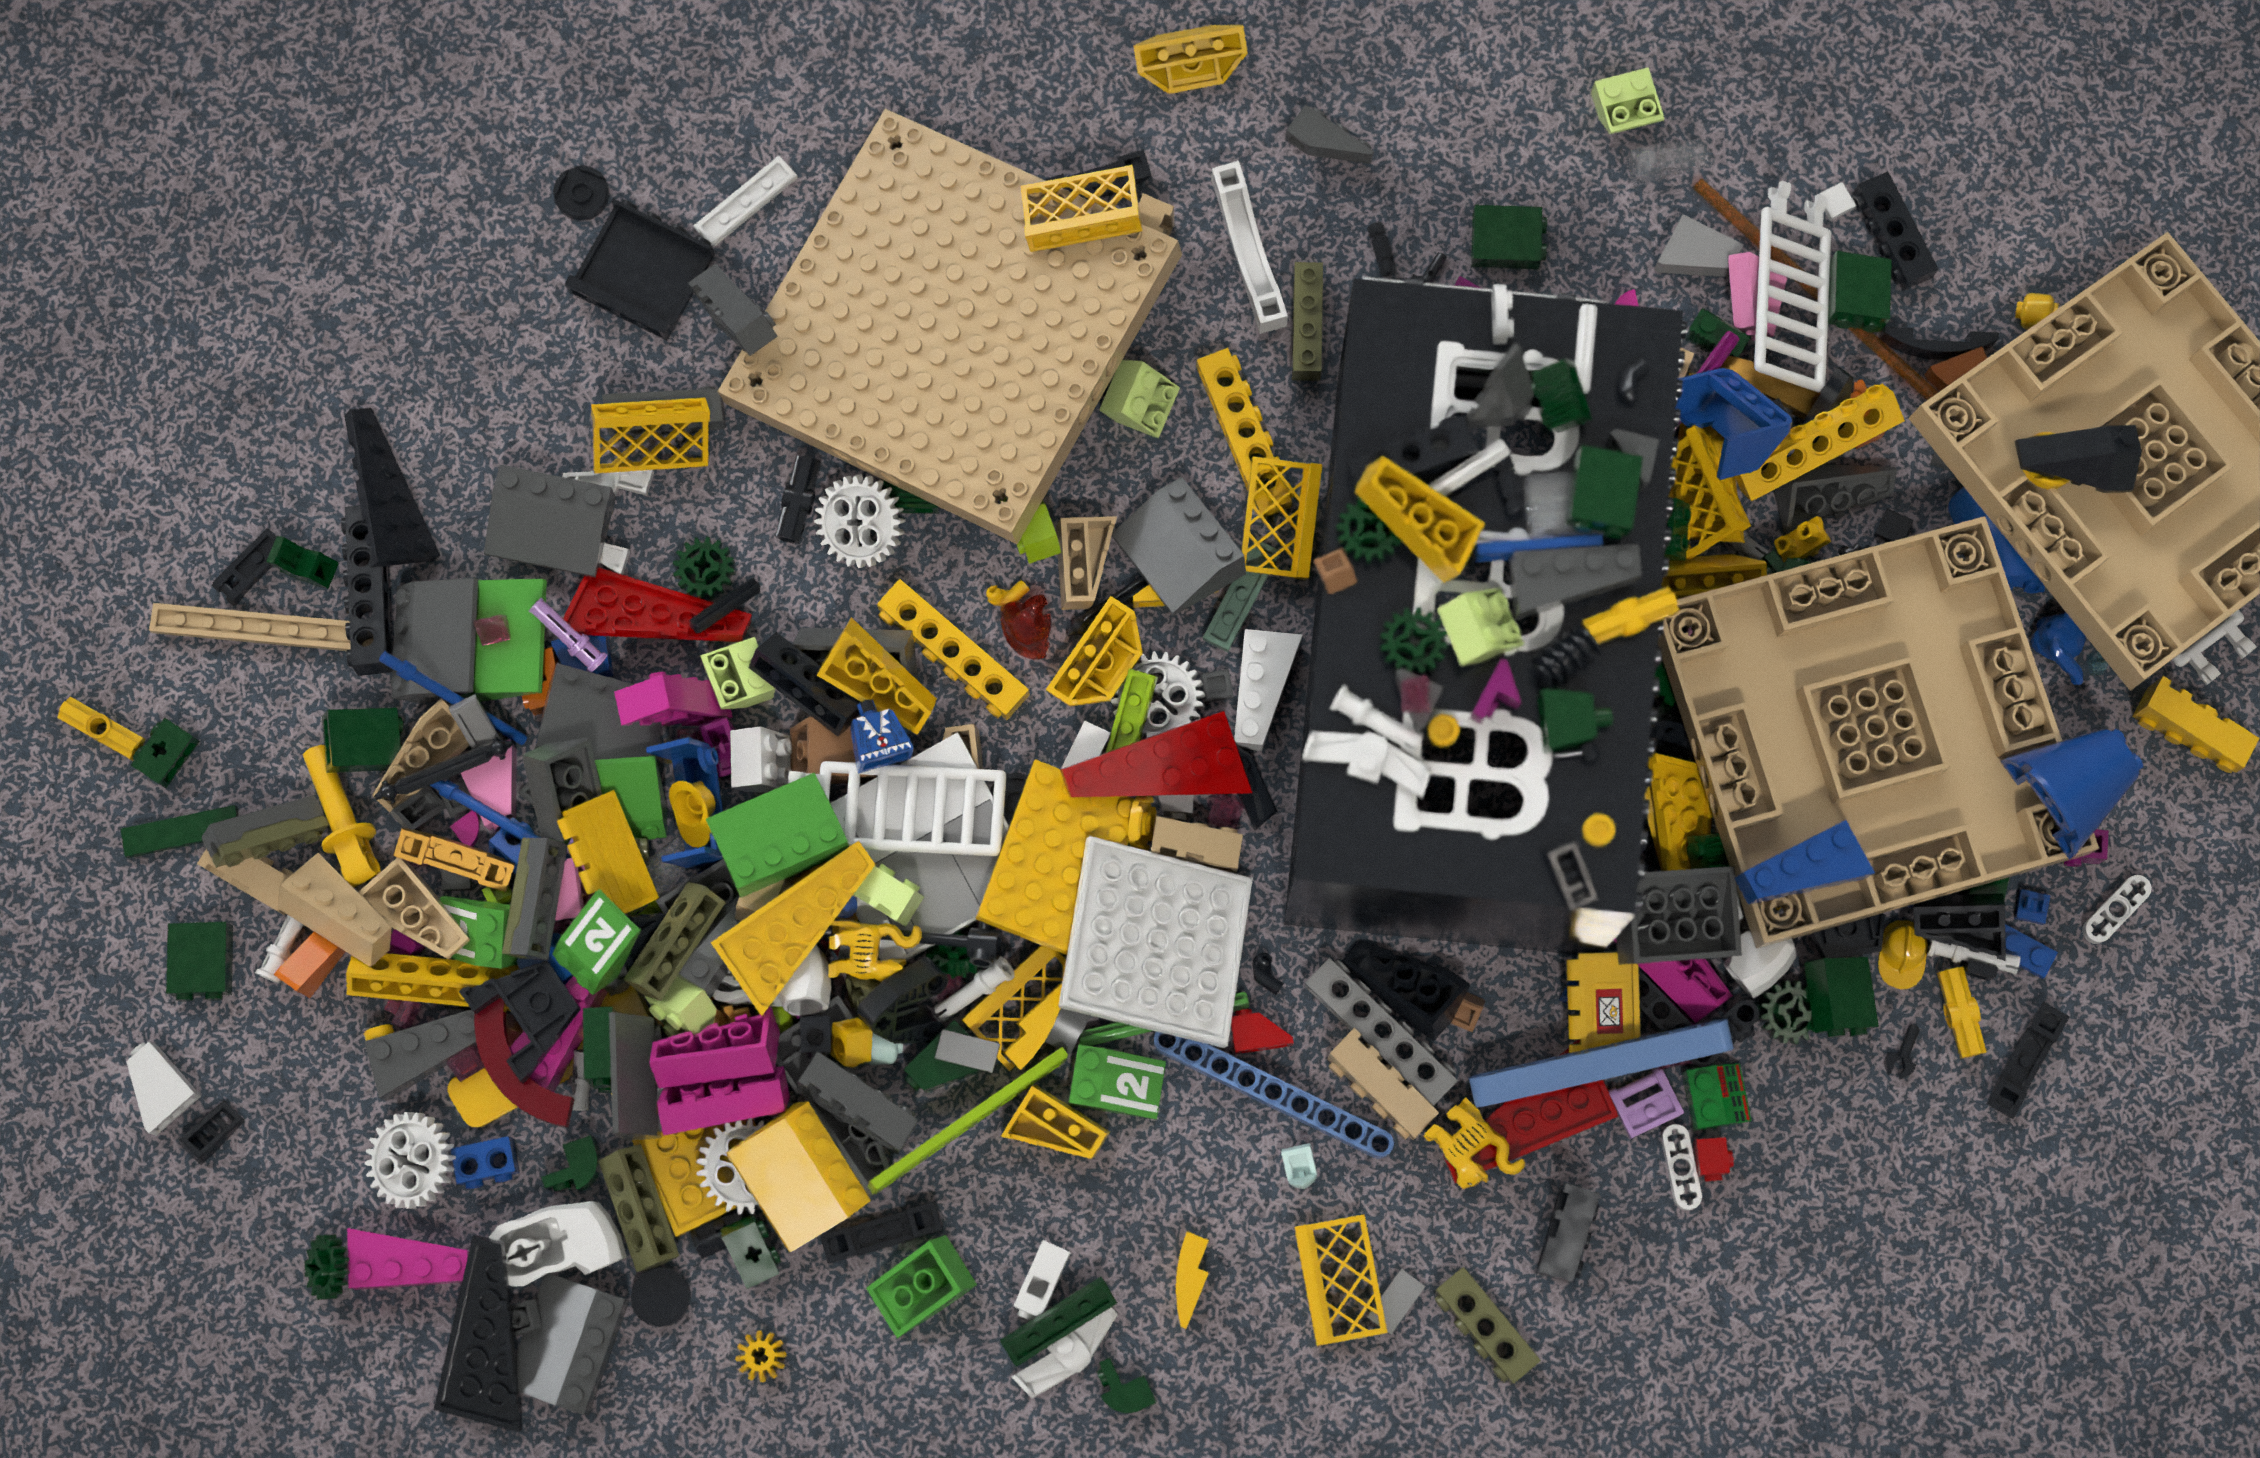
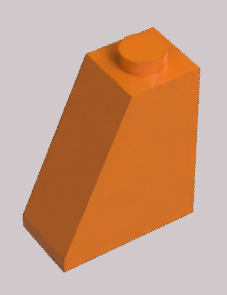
M313 932L276 970L274 975L297 992L311 998L346 951L318 933Z

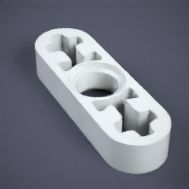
M2134 875L2126 879L2084 923L2082 931L2085 939L2093 944H2099L2109 939L2149 897L2151 893L2149 880L2141 875ZM2140 883L2142 885L2140 891L2143 894L2138 893L2130 900L2125 898L2133 889L2130 884ZM2112 902H2119L2123 905L2124 914L2122 917H2114L2110 913L2109 906ZM2104 919L2108 920L2109 923L2101 929V932L2104 934L2103 936L2100 934L2094 936L2091 933L2094 930L2091 924L2096 926Z
M1673 1124L1662 1132L1661 1142L1674 1202L1680 1209L1688 1211L1696 1208L1701 1203L1702 1193L1689 1133L1685 1127ZM1672 1130H1676L1678 1135L1682 1134L1683 1140L1679 1141V1149L1683 1150L1686 1148L1687 1154L1681 1153L1673 1157L1670 1156V1151H1676L1674 1142L1668 1141V1137L1672 1135ZM1677 1159H1684L1688 1162L1690 1169L1687 1175L1679 1176L1674 1172L1673 1164ZM1693 1179V1183L1687 1184L1689 1193L1695 1194V1198L1691 1200V1205H1687L1686 1200L1681 1201L1680 1195L1684 1194L1683 1184L1677 1186L1676 1181Z

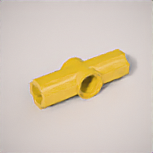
M1667 587L1639 599L1632 597L1612 606L1611 610L1586 618L1581 624L1582 628L1587 630L1596 639L1597 643L1600 644L1621 635L1626 637L1638 633L1649 627L1651 623L1677 614L1679 609L1674 593Z
M72 697L64 701L59 708L58 719L132 761L137 749L144 746L145 738ZM101 723H106V730L102 734L97 735V727Z
M1956 967L1938 972L1937 975L1945 1001L1943 1012L1948 1027L1953 1030L1960 1059L1986 1053L1979 1026L1981 1019L1979 1006L1976 999L1971 996L1964 967Z

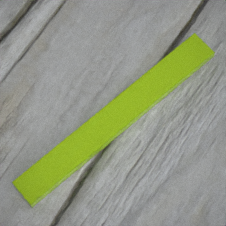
M1061 1047L870 1180L867 1185L869 1190L875 1195L1062 1065L1068 1058L1067 1052Z

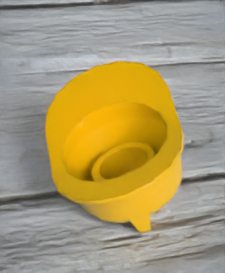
M686 781L673 783L669 789V799L681 837L687 844L695 848L707 845L710 840L711 830L706 818L711 817L716 808V801L712 792L702 781L692 784Z
M1897 920L1890 923L1884 929L1882 951L1879 952V973L1885 983L1897 989H1909L1917 985L1925 971L1928 949L1927 939L1914 935V925L1911 921Z

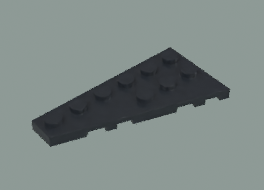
M372 408L350 409L344 417L349 444L354 447L355 457L352 459L353 469L358 470L359 480L356 481L362 520L367 523L368 534L365 536L366 544L371 546L372 557L369 559L370 567L436 560L440 553Z
M475 1235L472 1237L434 1410L520 1432L522 1430L505 1245L504 1242Z

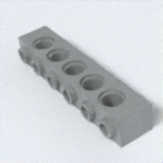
M1328 958L1305 982L1304 987L1350 1031L1355 1028L1361 1034L1358 1039L1364 1044L1372 1045L1383 1058L1382 1062L1385 1065L1388 1063L1393 1066L1405 1079L1403 1082L1406 1085H1412L1434 1107L1458 1081L1454 1077L1457 1074L1455 1070L1446 1062L1440 1064L1433 1057L1435 1054L1433 1049L1424 1041L1419 1044L1411 1036L1414 1032L1403 1021L1397 1023L1390 1016L1392 1011L1381 1000L1376 1003L1369 996L1371 991L1363 982L1357 980L1355 983L1347 975L1350 971L1338 959L1333 962ZM1342 983L1347 987L1348 994L1342 998L1336 997L1332 993V986ZM1356 1004H1365L1369 1009V1015L1365 1018L1357 1017L1353 1012V1007ZM1378 1024L1387 1025L1390 1029V1036L1384 1039L1379 1038L1374 1032L1375 1026ZM1400 1044L1408 1045L1412 1051L1411 1057L1401 1059L1396 1054V1047ZM1420 1065L1430 1066L1433 1070V1077L1428 1080L1420 1078L1417 1068Z

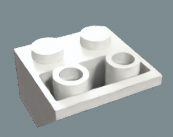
M761 726L730 731L731 788L744 792L767 793L788 784L789 771H792L790 767L792 744L789 735Z

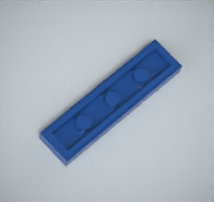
M1601 534L1485 542L1476 544L1474 556L1477 562L1505 561L1510 559L1514 551L1603 546Z

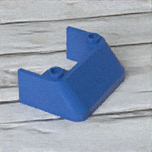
M1719 368L1678 378L1683 380L1681 398H1678L1675 408L1681 411L1680 421L1687 428H1691L1694 425L1700 428L1711 426L1724 437L1717 472L1719 480L1752 473L1760 469L1790 432L1792 417L1733 370Z
M690 737L646 747L648 754L672 761L675 782L686 781L692 784L702 781L712 792L716 801V808L712 816L723 811L716 767L718 764V754L715 748H711L708 743ZM710 833L709 842L703 847H692L684 840L685 851L662 856V862L693 870L704 868L722 859L712 833Z

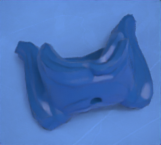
M2066 611L2062 614L2042 617L2038 620L2037 630L2032 635V647L2045 658L2055 661L2070 676V680L2074 685H2081L2083 683L2082 669L2074 658L2082 651L2087 637Z

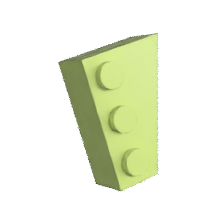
M880 864L878 868L874 866L853 895L906 927L924 896L918 893L921 887L908 879H905L903 883L895 879L894 875L896 872L883 864Z

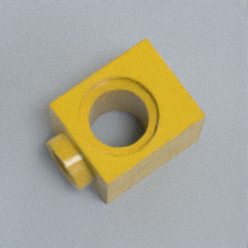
M859 1018L833 1022L831 1056L845 1067H857L860 1063L870 1062L873 1032Z

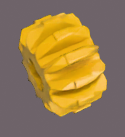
M757 1331L756 1342L751 1335H746L745 1339L749 1346L739 1344L737 1347L739 1350L745 1351V1356L738 1355L735 1357L736 1361H746V1364L741 1366L739 1371L744 1373L751 1368L748 1379L751 1381L756 1378L758 1371L760 1382H766V1371L775 1379L778 1375L773 1367L785 1368V1364L778 1362L777 1358L787 1357V1352L776 1351L782 1347L783 1341L778 1340L771 1344L774 1339V1334L771 1332L767 1335L765 1341L762 1331ZM761 1348L766 1349L765 1355L768 1356L767 1362L761 1361V1365H758V1358L754 1354L756 1351L761 1352Z

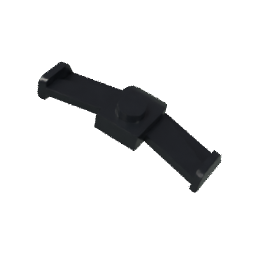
M1236 745L1252 793L1238 794L1253 829L1257 830L1278 811L1260 775L1256 761L1248 751H1244Z

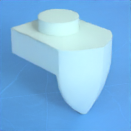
M1311 1144L1281 1149L1289 1184L1299 1189H1306L1312 1185L1317 1178V1170Z

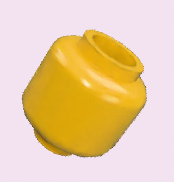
M2028 293L2024 297L2023 302H2017L2015 318L2021 319V327L2028 330L2057 310L2059 303H2054V298L2051 295Z

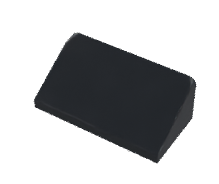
M745 1207L741 1215H738L737 1209L689 1231L695 1248L702 1259L727 1248L722 1239L721 1228L747 1217L748 1214Z

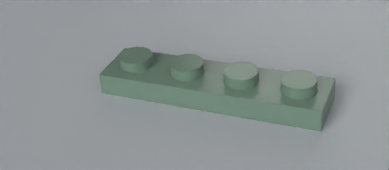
M1264 542L1260 543V546L1269 557L1279 551ZM1257 547L1247 553V566L1258 567L1266 561ZM1280 554L1277 555L1274 559H1272L1274 564L1276 563ZM1269 563L1262 567L1273 569ZM1246 572V575L1232 582L1207 628L1203 640L1229 652L1269 575Z

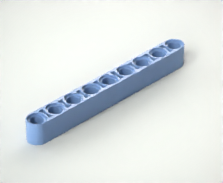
M1718 1019L1476 1074L1469 1077V1083L1475 1107H1484L1730 1051L1734 1049L1728 1020Z
M1156 1031L1154 1035V1046L1162 1055L1373 1158H1384L1393 1149L1394 1141L1391 1134L1209 1044L1174 1036L1175 1044L1170 1048H1164L1159 1044L1158 1040L1165 1033ZM1190 1046H1196L1202 1052V1056L1197 1061H1191L1185 1056V1051ZM1217 1059H1223L1228 1064V1070L1223 1074L1215 1073L1211 1065ZM1241 1073H1251L1255 1078L1254 1084L1250 1087L1242 1086L1238 1081V1076ZM1269 1085L1278 1086L1281 1090L1280 1098L1276 1100L1267 1098L1265 1095L1266 1087ZM1296 1098H1303L1308 1104V1109L1303 1113H1297L1291 1106L1292 1101ZM1330 1111L1334 1116V1123L1330 1126L1322 1125L1318 1120L1319 1113ZM1349 1124L1358 1125L1361 1129V1136L1357 1139H1350L1345 1134V1127ZM1375 1137H1383L1388 1144L1387 1150L1384 1152L1375 1151L1372 1147V1140Z

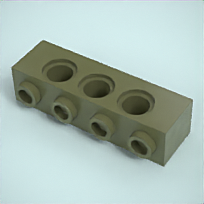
M1295 262L1292 380L1320 381L1323 302V263Z
M687 882L623 980L644 996L661 1001L726 902L706 886Z
M642 1145L617 1150L599 1160L636 1272L659 1267L679 1257L680 1255Z
M1464 1267L1460 1268L1434 1290L1438 1295L1434 1298L1436 1303L1445 1313L1448 1310L1453 1313L1457 1318L1453 1322L1464 1336L1468 1333L1476 1341L1473 1345L1474 1349L1484 1360L1487 1357L1490 1358L1495 1364V1367L1492 1369L1493 1372L1503 1383L1508 1380L1510 1384H1514L1541 1361ZM1464 1295L1469 1296L1473 1301V1309L1468 1313L1462 1312L1458 1307V1299ZM1481 1319H1487L1492 1323L1493 1330L1489 1336H1483L1477 1330V1324ZM1501 1342L1508 1343L1512 1348V1355L1507 1360H1503L1497 1355L1496 1349Z

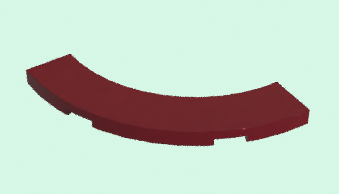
M497 999L481 1012L475 1014L474 1028L479 1055L491 1080L501 1093L514 1105L536 1119L555 1126L569 1128L575 1099L552 1092L540 1086L531 1078L524 1084L521 1083L506 1062L513 1054L507 1040V1005L503 999Z

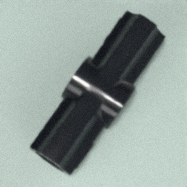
M797 455L790 483L786 485L782 496V513L775 535L777 539L788 543L800 544L807 515L811 514L813 508L811 505H814L816 495L814 489L821 461L810 456Z

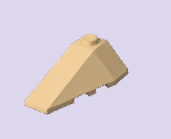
M441 698L418 719L373 793V797L380 791L383 781L387 780L388 783L394 785L399 778L455 757L469 746L450 713L449 706L451 705ZM421 789L409 794H397L396 802L392 804L384 799H377V801L387 811L391 812Z
M397 857L358 892L392 928L448 960L470 941V938L413 866L404 859Z

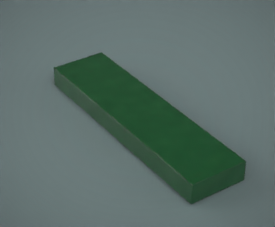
M232 805L122 828L120 830L124 855L126 858H132L204 843L201 837L208 826L239 816L237 806Z
M1099 1277L999 1341L1015 1367L1113 1307L1117 1304V1301L1104 1279Z

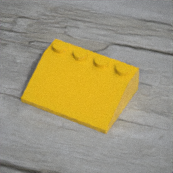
M808 1101L793 1104L785 1112L779 1114L726 1152L788 1252L796 1250L834 1227L871 1201Z

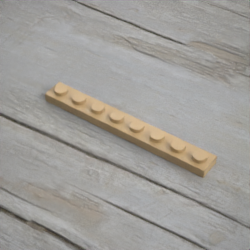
M153 603L149 631L155 634L339 651L351 649L350 640L347 639L345 624L350 623L349 621ZM374 639L366 640L362 646H369Z

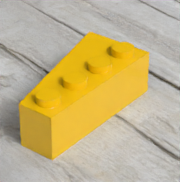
M1384 456L1367 466L1354 491L1443 584L1461 574L1485 525L1484 522Z
M852 617L823 661L817 674L820 678L861 702L872 699L877 712L892 709L900 724L918 735L929 718L937 701L934 695Z

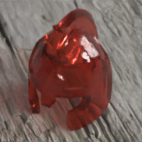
M1043 594L1032 596L1024 603L1008 602L1000 608L1002 615L1001 627L1006 641L1014 651L1028 659L1046 658V652L1050 647V643L1047 640L1050 636L1052 621L1050 613L1043 615V608L1047 604Z

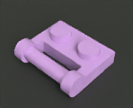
M1661 1067L1652 1069V1073L1619 1089L1614 1087L1608 1090L1630 1139L1684 1114ZM1655 1084L1659 1085L1660 1092L1626 1108L1623 1099Z

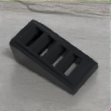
M1568 839L1541 851L1546 866L1568 911L1575 910L1598 899L1575 840ZM1567 852L1569 857L1557 861L1556 856ZM1573 864L1574 869L1562 874V868ZM1576 876L1579 877L1580 881L1567 886V880ZM1584 887L1585 893L1574 898L1571 897V892Z
M223 1100L179 1139L180 1144L202 1165L245 1120ZM223 1112L232 1123L227 1125L219 1115ZM214 1121L223 1131L218 1133L210 1124ZM206 1130L214 1139L209 1142L201 1133ZM197 1139L204 1148L199 1150L193 1144V1141Z

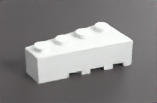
M1245 629L1234 735L1235 744L1241 749L1263 750L1302 641L1301 634Z

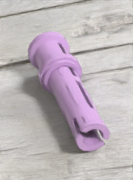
M540 598L528 610L568 647L569 655L576 656L587 667L588 672H593L607 657L605 652L601 653L589 642L590 638L587 635H580L544 599Z

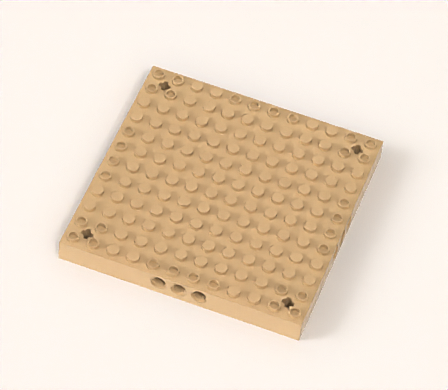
M884 109L765 310L776 324L773 330L778 337L751 356L742 350L717 392L726 405L1018 544L1181 258L1182 252L1179 242L1142 224V232L1030 252L1024 231L1025 220L1021 186L1044 182L1045 180ZM1061 188L1056 194L1066 199L1071 192ZM1041 192L1028 194L1029 200L1035 204H1038L1045 196ZM1078 195L1072 204L1081 208L1087 202V199ZM1051 199L1044 209L1053 214L1061 204ZM1094 203L1087 213H1100L1104 208ZM1066 208L1059 218H1072L1076 213ZM1039 213L1032 220V225L1045 223L1048 218ZM1007 497L1008 500L1006 502L1001 501V503L998 504L997 501L999 499L1004 500V498Z
M2168 232L1921 404L1908 418L2130 691L2260 594V341ZM2136 425L2142 453L2132 492L2102 493L2096 491V488L2092 486L2071 484V480L2058 489L2047 490L2032 483L2026 477L2023 470L2020 469L2015 446L2017 439L2030 438L2040 432L2057 434L2103 426Z
M1985 516L1677 599L1679 612L1664 618L1663 634L1659 636L1658 646L1662 648V659L1729 866L1735 867V877L1847 820L1875 872L1864 880L1792 894L1750 905L1747 904L1736 883L1756 949L2069 860L2051 833V829H2058L2059 831L2060 827L2026 780L2017 786L2001 763V760L2006 757L2061 742L2062 738ZM1958 552H1959V555L1964 554V556H1965V558H1966L1964 561H1963V557L1960 558V559L1957 557V553H1958ZM1685 625L1687 629L1691 628L1693 631L1690 636H1688V632L1683 633L1682 631ZM2094 833L2071 859L2088 855L2099 849ZM1776 906L1777 908L1782 907L1783 913L1780 915L1779 913L1774 914L1773 908Z

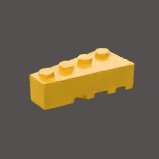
M2162 676L2147 688L2132 716L2139 720L2138 724L2141 727L2150 731L2156 729L2165 734L2164 738L2167 741L2176 745L2183 744L2191 748L2190 752L2196 757L2202 759L2209 758L2217 763L2216 766L2224 772L2237 773L2245 767L2260 739L2259 737L2229 718L2219 719L2216 709L2208 704H2196L2191 699L2193 695L2185 689L2178 691L2171 688L2169 685L2172 681L2165 676Z

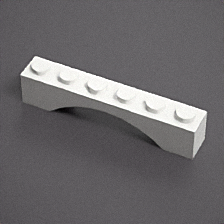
M1236 161L1212 168L1211 181L1259 334L1286 327L1288 315L1260 239L1240 163Z

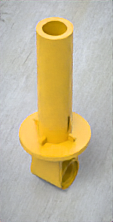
M324 745L314 746L303 753V758L332 831L322 841L321 846L325 853L337 855L344 879L353 888H356L381 872L380 865L369 843L376 835V829L371 823H357L338 772L326 773Z

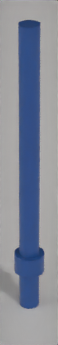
M386 651L381 654L379 661L397 671L396 674L404 680H412L452 705L465 699L418 671L417 666L409 661H401ZM485 711L496 731L520 745L526 742L527 735Z
M441 780L430 785L439 791V795L448 800L454 799L521 840L522 838H541L461 791L459 785L450 780ZM566 853L565 861L572 858L570 854Z

